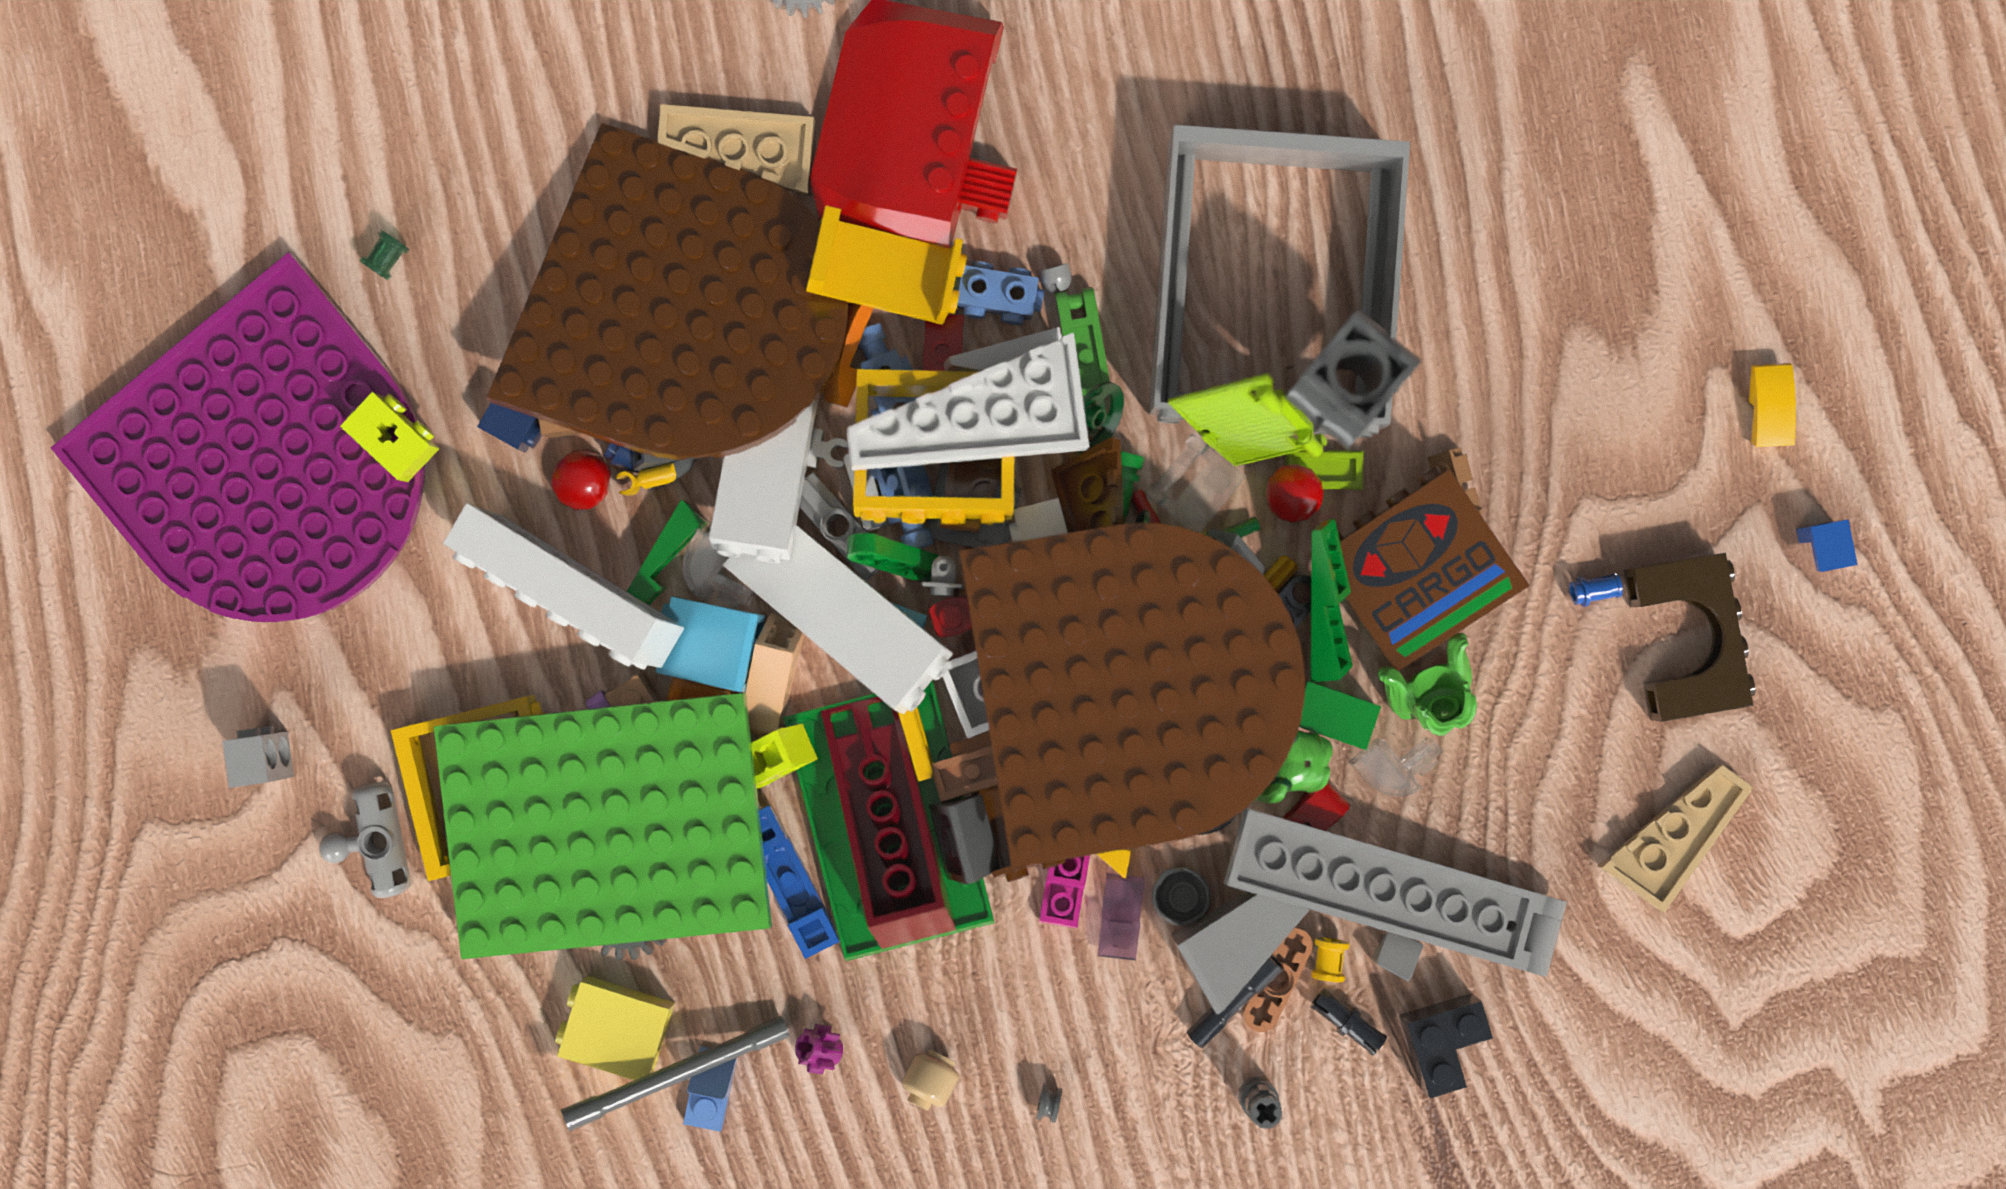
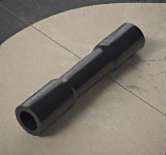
M1272 954L1224 1011L1216 1014L1213 1007L1210 1008L1187 1030L1189 1038L1198 1047H1205L1251 998L1262 992L1284 970L1281 962Z

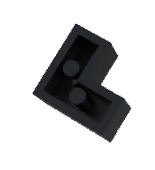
M1470 993L1400 1014L1399 1019L1422 1091L1429 1098H1434L1467 1088L1456 1050L1493 1039L1482 1001Z

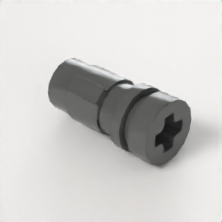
M1252 1077L1244 1081L1238 1093L1239 1103L1243 1111L1260 1128H1273L1280 1122L1282 1117L1281 1103L1274 1086L1270 1081L1262 1077Z

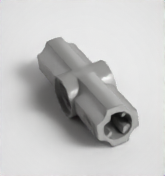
M815 473L805 477L800 508L820 529L823 536L836 547L861 577L867 581L880 570L850 561L847 558V547L850 535L868 532ZM846 517L849 522L848 531L842 536H833L830 527L834 519Z

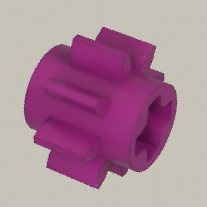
M815 1024L814 1029L805 1028L804 1033L798 1037L795 1044V1054L799 1060L798 1064L807 1065V1072L823 1075L825 1069L834 1070L835 1065L839 1063L843 1055V1044L839 1039L840 1034L831 1033V1026Z

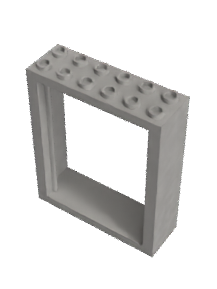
M1174 125L1168 141L1149 415L1157 416V422L1179 424L1183 417L1168 403V399L1188 394L1178 392L1195 160L1371 172L1361 311L1387 331L1389 337L1396 339L1410 142ZM1357 374L1355 395H1366L1365 383ZM1392 398L1359 437H1372V434H1379V430L1390 425ZM1308 418L1313 423V434L1322 433L1323 435H1329L1319 427L1321 424L1316 420L1312 421Z

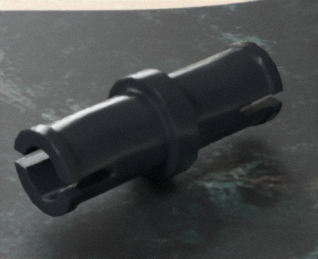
M1326 988L1321 990L1310 1005L1311 1009L1317 1011L1337 1027V1033L1341 1036L1348 1035L1372 1056L1376 1054V1050L1379 1051L1387 1039L1384 1033L1382 1034L1360 1017L1361 1012L1355 1007L1350 1009L1329 993Z

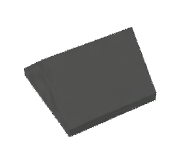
M982 794L956 798L943 803L940 801L928 804L947 879L970 884L992 874L993 871L1001 869Z

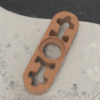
M1295 926L1287 936L1290 939H1294L1296 934L1300 935L1299 941L1304 945L1301 951L1294 949L1289 958L1291 962L1296 963L1295 967L1291 969L1287 963L1279 960L1288 975L1286 985L1280 989H1273L1269 986L1264 989L1270 996L1279 998L1277 1003L1269 999L1266 1005V1011L1270 1014L1269 1018H1260L1258 1023L1254 1022L1255 1017L1251 1009L1262 1006L1265 997L1261 994H1256L1242 1007L1244 1021L1249 1028L1256 1032L1269 1031L1276 1025L1312 952V939L1299 926ZM1286 938L1272 953L1275 957L1277 954H1280L1285 959L1289 947L1284 943Z

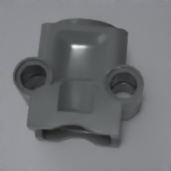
M1358 310L1304 372L1285 399L1312 421L1316 420L1321 424L1319 427L1348 450L1422 360L1398 340L1389 337L1387 331L1361 310ZM1340 369L1350 370L1358 374L1365 383L1367 394L1359 396L1344 391L1337 382L1335 371Z

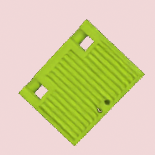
M1267 373L1168 399V403L1232 467L1303 450L1312 457H1319L1323 453V446L1327 444L1326 437L1322 433L1313 435V423L1305 414L1285 399L1287 395L1282 389L1272 391V378Z

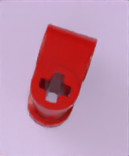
M1328 782L1319 791L1309 793L1305 791L1299 801L1282 819L1326 831L1345 815L1351 804Z

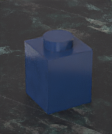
M490 403L477 426L513 448L525 453L529 447L533 449L542 437L538 418Z

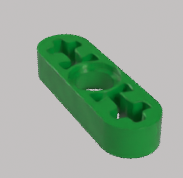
M857 533L848 537L847 558L850 561L914 581H931L932 564L939 555L870 533Z

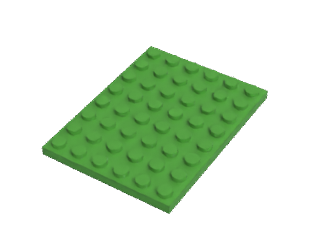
M746 692L434 726L461 959L771 928L772 919Z

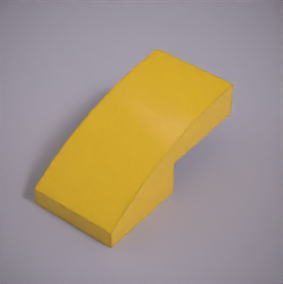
M1791 363L1751 365L1749 403L1754 406L1751 443L1755 447L1795 445L1796 395L1793 365Z

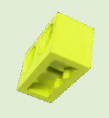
M803 724L775 730L751 743L757 790L818 759Z

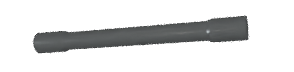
M781 1016L749 1029L744 1034L601 1095L588 1097L560 1109L567 1129L570 1132L602 1118L611 1111L751 1051H758L789 1038L787 1027Z

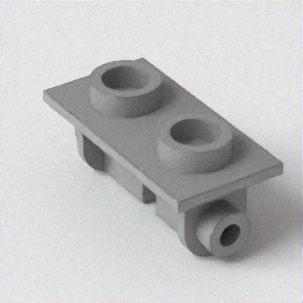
M948 556L937 557L932 564L931 582H923V586L931 587V595L955 596V589H964L962 584H956L957 566L955 562Z

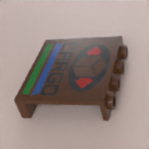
M1436 466L1418 479L1422 484L1410 493L1405 488L1385 501L1389 506L1377 515L1371 510L1355 520L1353 524L1356 529L1343 537L1338 532L1351 593L1346 599L1393 668L1398 671L1530 586L1449 467L1441 471Z

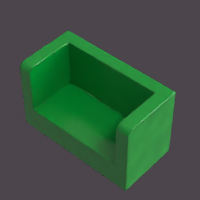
M1305 681L1304 705L1299 727L1367 750L1381 706Z

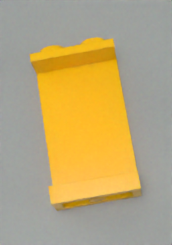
M825 206L806 292L937 324H943L948 313H955L960 291L954 290L956 277L962 278L967 260V255L961 254L962 239L956 238L950 249L839 221L841 209Z

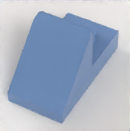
M700 1046L698 1053L711 1047ZM737 1058L690 1078L687 1089L689 1098L683 1124L719 1132L722 1131Z

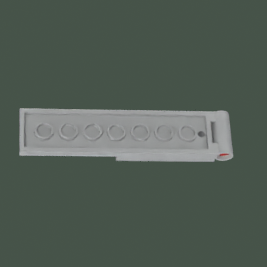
M1247 808L1244 809L1223 883L1227 886L1544 977L1548 976L1567 905L1566 901Z

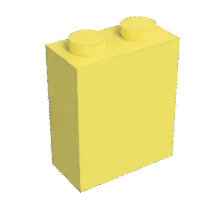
M591 976L585 977L579 985L574 984L567 1001V1006L572 1007L568 1022L562 1021L555 1043L560 1044L557 1057L631 1080H636L654 1072L675 1002Z

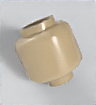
M930 1049L927 1054H916L902 1079L903 1088L911 1093L907 1101L926 1111L929 1110L931 1104L937 1107L945 1106L959 1080V1074L954 1069L956 1063Z

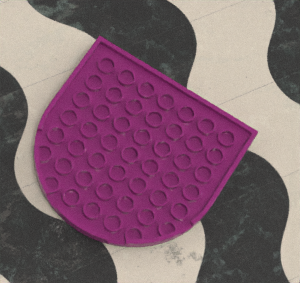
M290 252L286 253L50 447L139 557L164 584L181 597L191 600L212 613L251 622H285L317 616L343 605L369 588L385 573L406 544L418 516L425 481V465L409 482L397 480L340 427L372 392L384 397L391 394L407 409L403 413L405 417L413 424L417 419L407 396L392 373L294 254ZM391 427L388 430L392 436L390 441L395 442L398 439L394 433L396 429Z

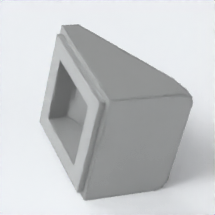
M1386 931L1371 960L1380 967L1409 982L1424 945L1412 938Z

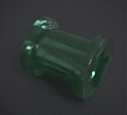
M381 229L378 233L380 237L368 255L361 256L359 261L389 281L391 269L401 255L407 254L410 249Z

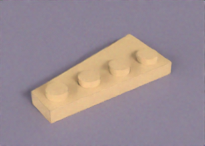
M661 104L658 144L704 159L711 158L737 170H740V168L761 176V178L770 180L780 187L809 196L815 129L814 117Z
M1721 764L1715 765L1602 861L1598 867L1653 907L1665 913L1754 787Z

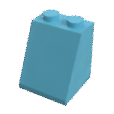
M671 597L670 604L664 603L661 613L685 628L662 668L656 667L655 673L732 691L746 692L755 643L765 625L767 615Z

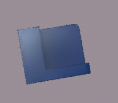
M1849 519L1796 529L1799 544L1811 542L1815 566L1818 572L1858 565Z

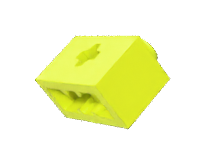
M372 392L340 427L397 480L409 482L440 449L431 441L435 435L420 421L416 420L413 424L405 417L403 413L407 409L391 394L384 397ZM391 427L396 429L394 433L398 439L395 442L390 441L392 436L388 430Z

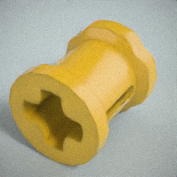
M1315 937V945L1318 946L1315 969L1311 970L1312 978L1329 982H1344L1345 975L1342 973L1344 952L1349 949L1350 943L1336 938Z

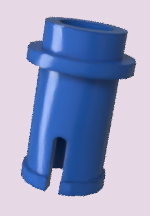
M1612 573L1611 575L1585 579L1582 576L1577 577L1575 582L1570 583L1569 592L1573 604L1587 607L1593 601L1621 597L1623 588L1619 575Z

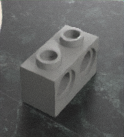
M274 726L236 731V739L222 741L229 788L268 783L294 777L288 732L274 733Z

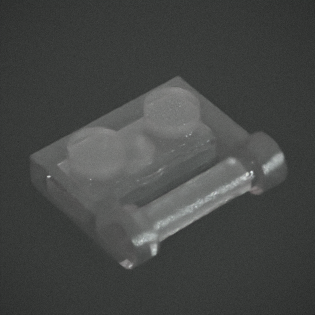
M1192 433L1185 441L1187 446L1156 484H1150L1143 493L1184 527L1200 533L1246 478V475L1201 438ZM1198 455L1202 456L1208 461L1207 464L1174 502L1166 494Z

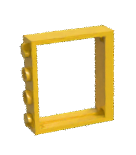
M857 369L856 424L868 419L869 396L921 397L947 388L950 384L978 372ZM1014 456L1001 458V499L866 496L867 469L854 470V516L862 517V520H874V523L885 522L886 518H902V522L908 524L924 523L925 518L941 519L942 523L950 525L963 524L965 519H981V523L984 525L1005 523V520H1012L1014 511Z
M535 695L391 730L428 881L451 876L449 855L419 735L434 732V726L479 721L518 711L519 716L546 714L542 711L540 701L536 702Z

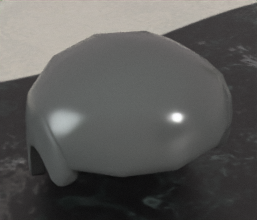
M1187 867L1172 868L1163 871L1152 886V904L1157 915L1165 922L1175 926H1186L1196 923L1204 917L1210 906V888L1204 877Z

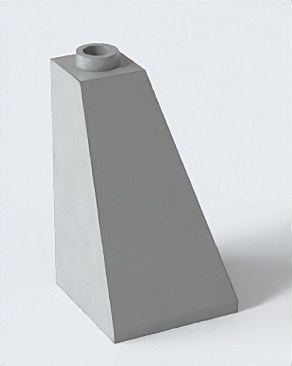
M1245 891L1205 914L1196 923L1186 925L1171 935L1215 1013L1219 1014L1225 1010L1310 909Z

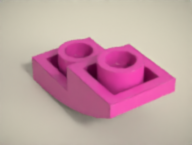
M1090 855L1065 859V863L1048 869L1039 922L1070 928L1078 927Z

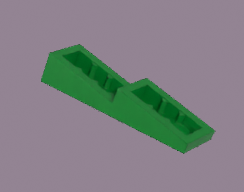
M680 500L626 591L649 606L666 589L656 577L709 523L687 501Z
M1335 518L1326 519L1312 530L1311 682L1340 680L1353 667L1339 603L1351 593Z

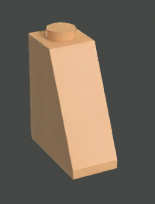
M770 613L755 643L746 687L750 730L757 734H769L778 730L783 722L805 636L803 632L784 616Z

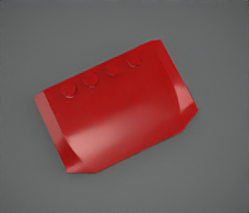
M871 0L845 32L810 175L820 220H822L825 206L841 209L839 221L951 249L960 214L958 204L992 63H996L1004 30L1002 22L887 0Z

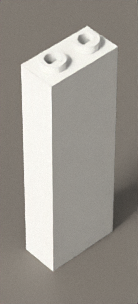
M819 398L816 401L814 400L796 418L797 421L777 436L743 452L724 456L709 535L712 548L718 549V554L734 558L740 557L741 553L757 555L756 559L767 563H779L780 559L790 560Z
M797 524L790 560L780 559L779 563H767L756 559L757 555L741 553L740 557H729L723 564L725 568L878 697L902 714H905L907 710H914L924 699L925 692L923 690L932 679L938 680L942 677L950 666V661L948 660L953 655L950 650Z

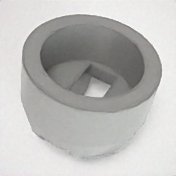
M1068 263L1039 271L1044 288L1051 293H1058L1059 290L1064 292L1071 283V271Z

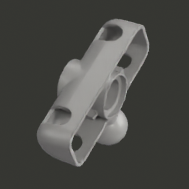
M386 781L363 784L352 793V799L355 800L357 806L355 817L359 836L346 838L339 833L328 834L319 844V853L325 861L339 863L344 861L349 853L359 851L364 857L367 875L371 877L372 887L370 891L372 895L377 898L396 896L405 892L410 887L411 878L393 788ZM388 793L390 806L380 810L377 795ZM374 831L380 832L385 836L387 840L385 849H381L374 844ZM402 868L405 881L395 886L392 871Z

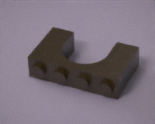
M1726 553L1710 554L1623 570L1630 607H1644L1673 601L1687 602L1704 614L1712 631L1710 653L1698 669L1683 676L1643 683L1650 720L1664 722L1754 706L1752 696L1755 695L1756 691L1752 675L1747 672L1745 658L1749 655V649L1745 637L1741 636L1738 620H1741L1742 610L1739 600L1734 598L1732 589L1735 571L1732 562L1727 560Z

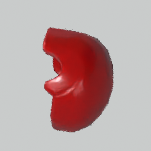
M588 449L574 450L556 463L552 471L551 487L562 505L576 511L592 509L603 501L608 494L612 471L600 454Z
M1292 464L1280 467L1270 476L1266 486L1265 497L1270 511L1276 517L1283 521L1297 523L1308 520L1319 511L1324 498L1322 481L1311 468Z

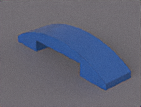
M769 804L759 809L767 882L788 920V927L800 951L806 959L840 942V939L800 855Z

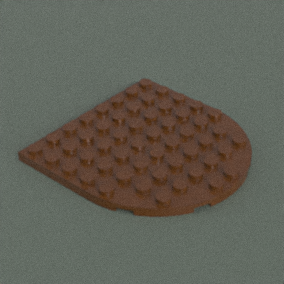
M601 123L487 394L488 401L636 452L675 460L708 456L720 458L743 452L770 440L797 421L796 418L814 400L816 401L820 397L835 372L845 342L848 324V302L806 292L820 222L796 197L779 185L761 178L757 174L741 168L737 170L725 166L723 162L711 158L704 159L658 144L656 140Z
M1160 523L1114 525L960 551L1012 868L1168 843L1199 835L1227 822L1243 811L1262 794L1275 778L1287 759L1301 722L1305 695L1303 655L1294 624L1281 598L1269 581L1239 553L1220 541L1202 533Z

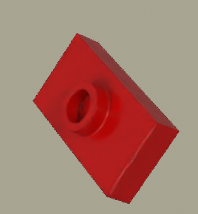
M948 314L943 324L925 321L922 371H945L943 363L951 356L962 354L964 315Z

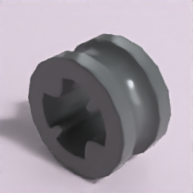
M1042 1085L1036 1119L1041 1120L1042 1117H1048L1051 1123L1056 1122L1062 1088L1057 1087L1056 1090L1051 1091L1048 1085Z

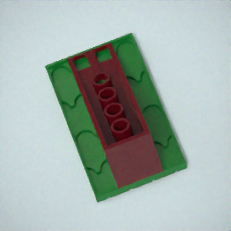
M932 680L923 690L925 697L917 707L933 762L936 763L953 756ZM871 694L783 717L785 728L803 724L818 758L796 771L846 961L995 923L984 878L974 883L964 884L949 880L946 877L928 805L940 802V797L933 777L918 782L898 711L890 707L876 694Z

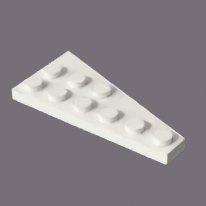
M1074 332L1061 337L1060 340L1049 345L1030 350L1023 356L1008 362L1004 361L954 382L949 387L916 398L914 402L895 410L890 409L848 427L847 440L851 470L1087 450L1089 441Z

